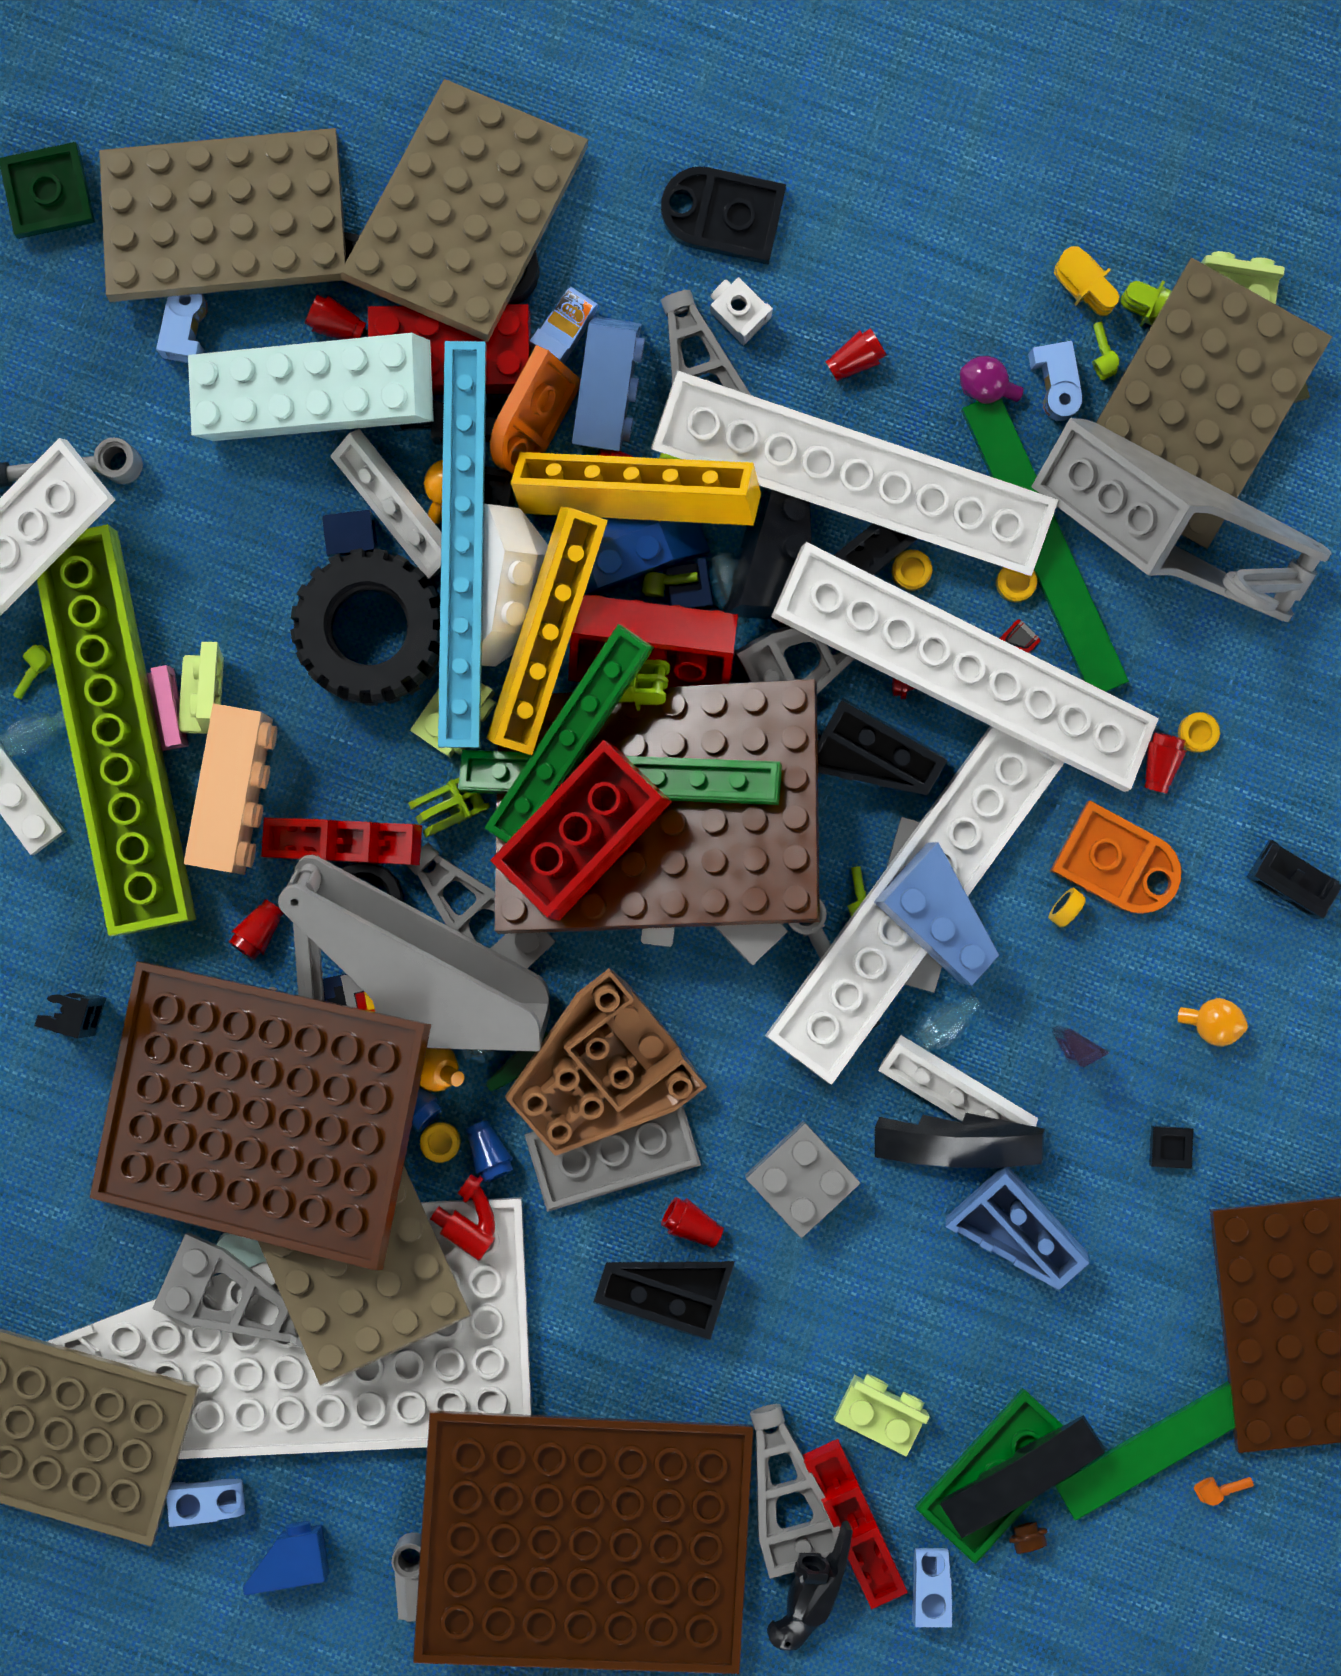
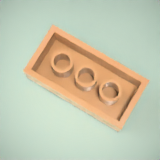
M213 703L184 858L185 865L245 875L246 867L251 868L253 866L256 844H251L253 828L260 827L263 815V805L258 804L261 788H267L270 777V765H265L268 749H274L277 738V726H272L273 718L259 711Z

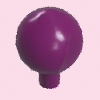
M977 356L967 362L960 370V385L963 393L980 403H993L1002 396L1018 402L1023 395V387L1009 382L1007 369L995 357Z

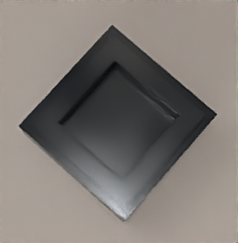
M1151 1126L1149 1166L1192 1169L1194 1129L1187 1127Z

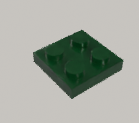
M76 142L0 158V170L12 228L17 239L95 223L80 147Z

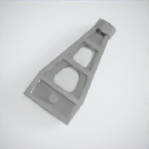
M691 290L678 291L662 298L661 303L665 315L668 317L672 384L677 370L695 377L711 373L720 380L723 386L751 395L696 308ZM688 311V314L684 317L676 316ZM699 336L710 355V360L707 363L687 368L683 360L681 342L684 339Z
M790 626L769 631L734 651L750 683L815 679L817 694L855 659L842 652L835 655L831 654L826 644ZM803 642H812L821 655L820 663L807 677L796 679L784 658V652L789 646Z
M428 842L421 848L420 865L406 866L420 878L445 925L475 940L469 928L470 919L482 909H489L495 912V891L439 856V853ZM434 860L436 862L435 869L430 873L424 872L423 870ZM452 881L462 883L476 896L475 903L461 915L456 914L443 897L444 888ZM548 932L505 934L490 949L525 968H529L556 941Z
M189 1232L185 1234L152 1309L188 1325L285 1341L303 1348L279 1290L225 1248ZM223 1273L240 1286L242 1297L234 1310H216L205 1305L203 1297L214 1274ZM253 1295H260L278 1307L279 1313L274 1324L264 1325L248 1320L245 1317V1312Z
M781 1404L762 1406L750 1412L753 1427L756 1430L758 1537L770 1579L794 1572V1566L798 1560L799 1553H820L822 1557L826 1558L829 1553L833 1552L840 1531L839 1526L833 1527L821 1499L825 1498V1495L813 1474L808 1472L803 1455L784 1423L785 1418ZM778 1426L776 1431L773 1433H767L764 1431V1429ZM781 1453H787L793 1462L797 1478L774 1485L770 1480L769 1458ZM793 1492L801 1493L813 1511L812 1520L788 1528H781L776 1521V1503L778 1498Z

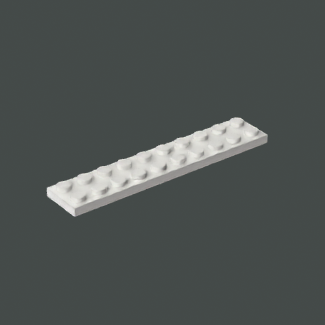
M678 370L676 371L651 447L653 450L685 460L754 463L760 486L1032 576L1058 503V499Z
M808 542L801 546L771 616L1123 792L1131 790L1159 719Z
M990 726L765 1036L832 1085L927 954L918 943L874 903L875 899L925 844L929 842H939L966 895L969 896L1065 762Z

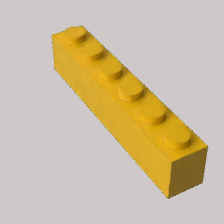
M520 452L511 480V486L519 508L524 514L558 515L562 506L570 507L599 518L754 526L761 496L754 463Z
M560 507L486 737L492 743L529 755L533 754L608 520L570 507Z

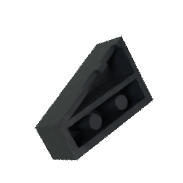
M770 490L760 497L754 526H746L741 544L743 550L738 567L733 572L731 579L733 585L728 603L724 605L723 612L738 614V617L774 619L771 616L801 546L806 542L812 544L810 502L775 490Z
M843 697L818 740V773L928 795L947 762V756Z
M735 1261L606 1262L593 1303L708 1341L711 1339Z

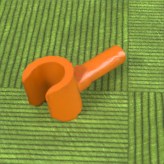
M1209 1477L1195 1484L1193 1488L1201 1502L1215 1506L1224 1500V1496L1253 1487L1254 1484L1251 1477L1218 1487L1214 1478Z

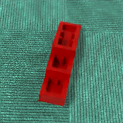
M264 817L261 857L300 859L306 855H315L326 861L420 865L422 825Z
M836 1439L803 1454L808 1472L813 1474L825 1495V1498L821 1499L833 1527H841L843 1521H848L851 1525L853 1534L848 1561L871 1610L908 1593L839 1440Z

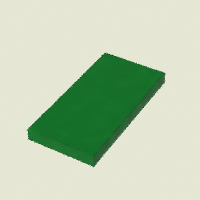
M1022 1388L915 1505L916 1510L976 1564L1035 1498L964 1538H961L941 1507L942 1499L976 1481L981 1473L1013 1457L1016 1450L1064 1425Z

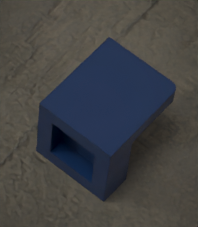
M370 510L323 516L326 554L329 558L340 554L341 557L350 555V550L362 548L365 552H373L374 548L378 549L375 518Z
M698 558L697 563L672 566L666 569L667 575L698 572L699 582L668 585L671 606L680 605L685 608L700 610L712 609L713 603L705 558Z

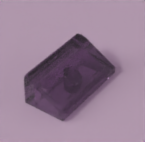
M1061 1026L1052 1028V1033L1070 1064L1084 1068L1109 1054L1105 1049L1069 1028Z

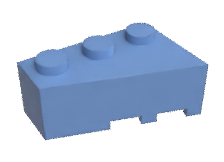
M597 316L589 322L572 444L620 451L623 441L630 442L633 418L627 417L629 402H636L639 378H633L635 362H642L645 338H640L641 323Z
M939 842L926 843L874 901L881 910L960 984L972 986L999 956Z
M1009 1167L1000 1168L946 1216V1228L955 1233L959 1232L977 1242L980 1247L989 1252L993 1251L1011 1261L1014 1266L1058 1290L1089 1264L1088 1252Z

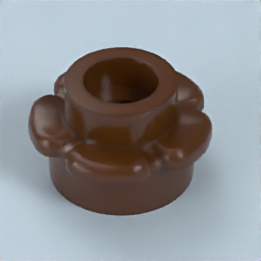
M1036 1521L1027 1522L1013 1528L1015 1534L1009 1538V1543H1014L1017 1554L1027 1553L1047 1546L1045 1534L1048 1531L1046 1528H1038Z

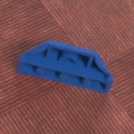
M602 518L608 520L584 595L602 594L644 578L649 572H660L668 567L709 553L710 548L700 523Z

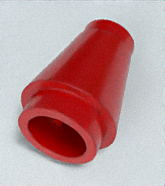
M317 295L304 324L312 327V332L342 340L360 338L367 323L360 320L359 317L329 295L327 298Z
M870 328L863 333L859 330L825 362L838 382L843 378L879 365V360L887 356Z
M1154 732L1153 740L1149 742L1147 748L1145 788L1168 793L1169 786H1171L1187 752L1184 749L1185 739Z
M264 899L261 905L254 909L231 931L234 935L229 940V943L255 961L259 954L264 955L284 913L275 904Z
M675 1197L666 1209L661 1221V1226L668 1229V1234L708 1246L712 1249L719 1242L724 1227L718 1225L716 1221L688 1198L683 1201Z

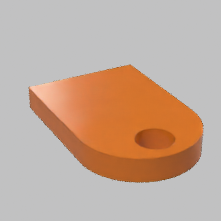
M538 345L535 346L501 409L491 433L490 453L492 460L498 467L510 473H514L520 452H546L580 388L581 379L549 350Z
M1090 800L1086 802L1050 869L1051 872L1130 913H1149L1161 909L1173 899L1181 882L1180 862L1175 851L1168 843ZM1155 871L1163 873L1168 880L1166 891L1160 895L1152 893L1147 886L1148 877Z

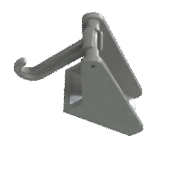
M1069 419L1031 486L1040 494L1058 499V508L1148 576L1172 575L1182 578L1284 622H1289L1293 617L1294 613L1290 608L1295 601H1301L1318 574L1315 568L1319 562L1328 561L1332 555L1327 547L1109 429L1086 419ZM1194 513H1208L1301 552L1298 559H1292L1287 568L1240 569L1226 573L1175 546ZM1265 593H1276V594H1275L1274 598H1272V597L1268 596V595L1265 594Z
M306 855L300 858L291 879L282 890L278 899L280 909L293 922L298 995L324 1001L322 950L367 993L373 1001L375 1012L431 1024L427 1048L540 1051L550 1017V993L547 983L541 976L318 856ZM270 987V988H269V989L277 990V991H278V989L275 988V987Z

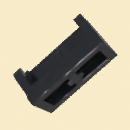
M1273 840L1267 842L1246 876L1313 919H1324L1341 889L1339 881L1279 846Z
M79 993L50 995L47 997V1000L52 1003L61 1004V1013H54V1017L50 1015H37L34 1026L77 1039L95 1036L107 997L100 995L86 996Z

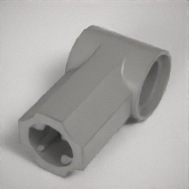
M411 1532L404 1534L399 1538L392 1555L391 1564L395 1571L398 1620H406L407 1622L416 1621L419 1562L409 1563L405 1561L401 1552L410 1548L420 1553V1533Z

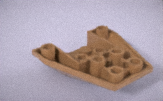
M609 968L576 993L542 1042L540 1051L535 1052L505 1095V1098L549 1150L557 1156L672 1113L707 1086L677 1042L626 981Z

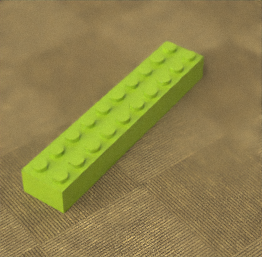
M108 524L87 528L37 579V585L108 936H122L197 919L186 865L184 864V855L118 531Z

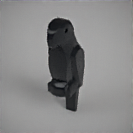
M848 1521L842 1522L833 1552L829 1553L826 1558L822 1557L820 1553H799L798 1560L794 1566L796 1577L790 1585L787 1596V1615L779 1621H771L767 1628V1635L774 1647L787 1651L797 1650L819 1625L826 1622L832 1612L846 1569L853 1534Z

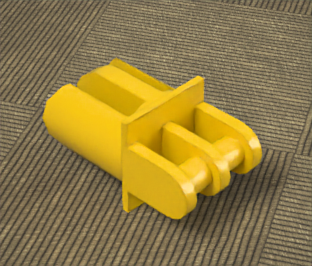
M1071 246L1063 252L1055 265L1054 274L1058 281L1075 297V306L1084 300L1096 314L1107 316L1119 302L1118 291L1106 279L1111 271L1110 268L1106 271L1103 270L1079 246Z

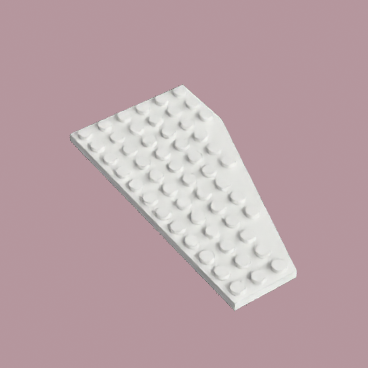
M522 1197L488 1199L495 1218V1239L480 1261L440 1235L439 1233L443 1228L430 1220L435 1210L440 1206L451 1215L456 1210L478 1225L479 1220L473 1201L468 1200L467 1203H464L462 1200L421 1202L471 1316L324 1386L319 1385L304 1348L285 1341L188 1325L152 1309L156 1299L46 1342L199 1385L179 1459L427 1447L429 1410L532 1415ZM267 1261L250 1267L279 1290ZM221 1273L212 1277L203 1301L211 1309L231 1311L238 1306L242 1297V1291L236 1282ZM253 1295L245 1312V1317L257 1323L272 1325L277 1318L279 1310L275 1304L262 1296Z

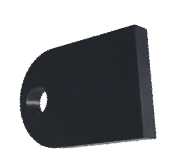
M698 166L688 168L675 175L665 187L661 200L662 220L668 233L682 245L769 265L786 184L710 167ZM685 194L691 198L693 205L689 211L678 213L671 208V199L675 195Z

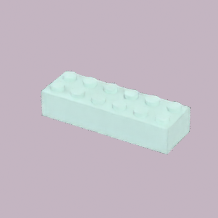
M414 333L188 355L191 435L203 439L220 441L434 421L430 340Z

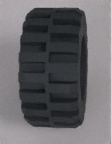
M362 548L350 550V555L341 557L340 554L329 558L330 563L322 569L317 566L310 573L313 578L307 586L302 584L296 595L300 598L297 606H292L290 617L294 620V629L290 630L291 639L296 645V655L300 664L306 668L308 675L328 692L342 700L353 704L355 702L363 703L366 706H378V703L383 702L395 703L401 701L400 697L408 693L413 695L420 690L419 686L426 679L430 680L435 674V666L440 657V597L428 577L418 567L416 568L408 559L398 554L394 556L388 554L386 550L375 548L373 552H365ZM364 591H379L393 597L403 608L407 619V635L400 650L389 660L375 665H363L346 658L338 649L333 636V622L339 608L350 597Z

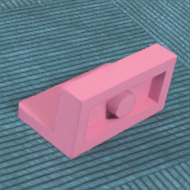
M167 665L153 667L151 672L147 673L162 751L189 746L187 735L180 732L178 724L180 697L174 668Z

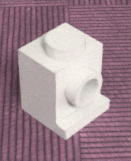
M739 277L732 284L727 279L724 280L710 296L714 300L710 305V313L742 345L746 344L772 317L773 308L768 303L765 304ZM735 299H742L746 303V307L741 311H736L732 308L731 303Z

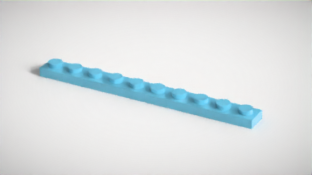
M445 341L439 748H480L487 354L485 341Z

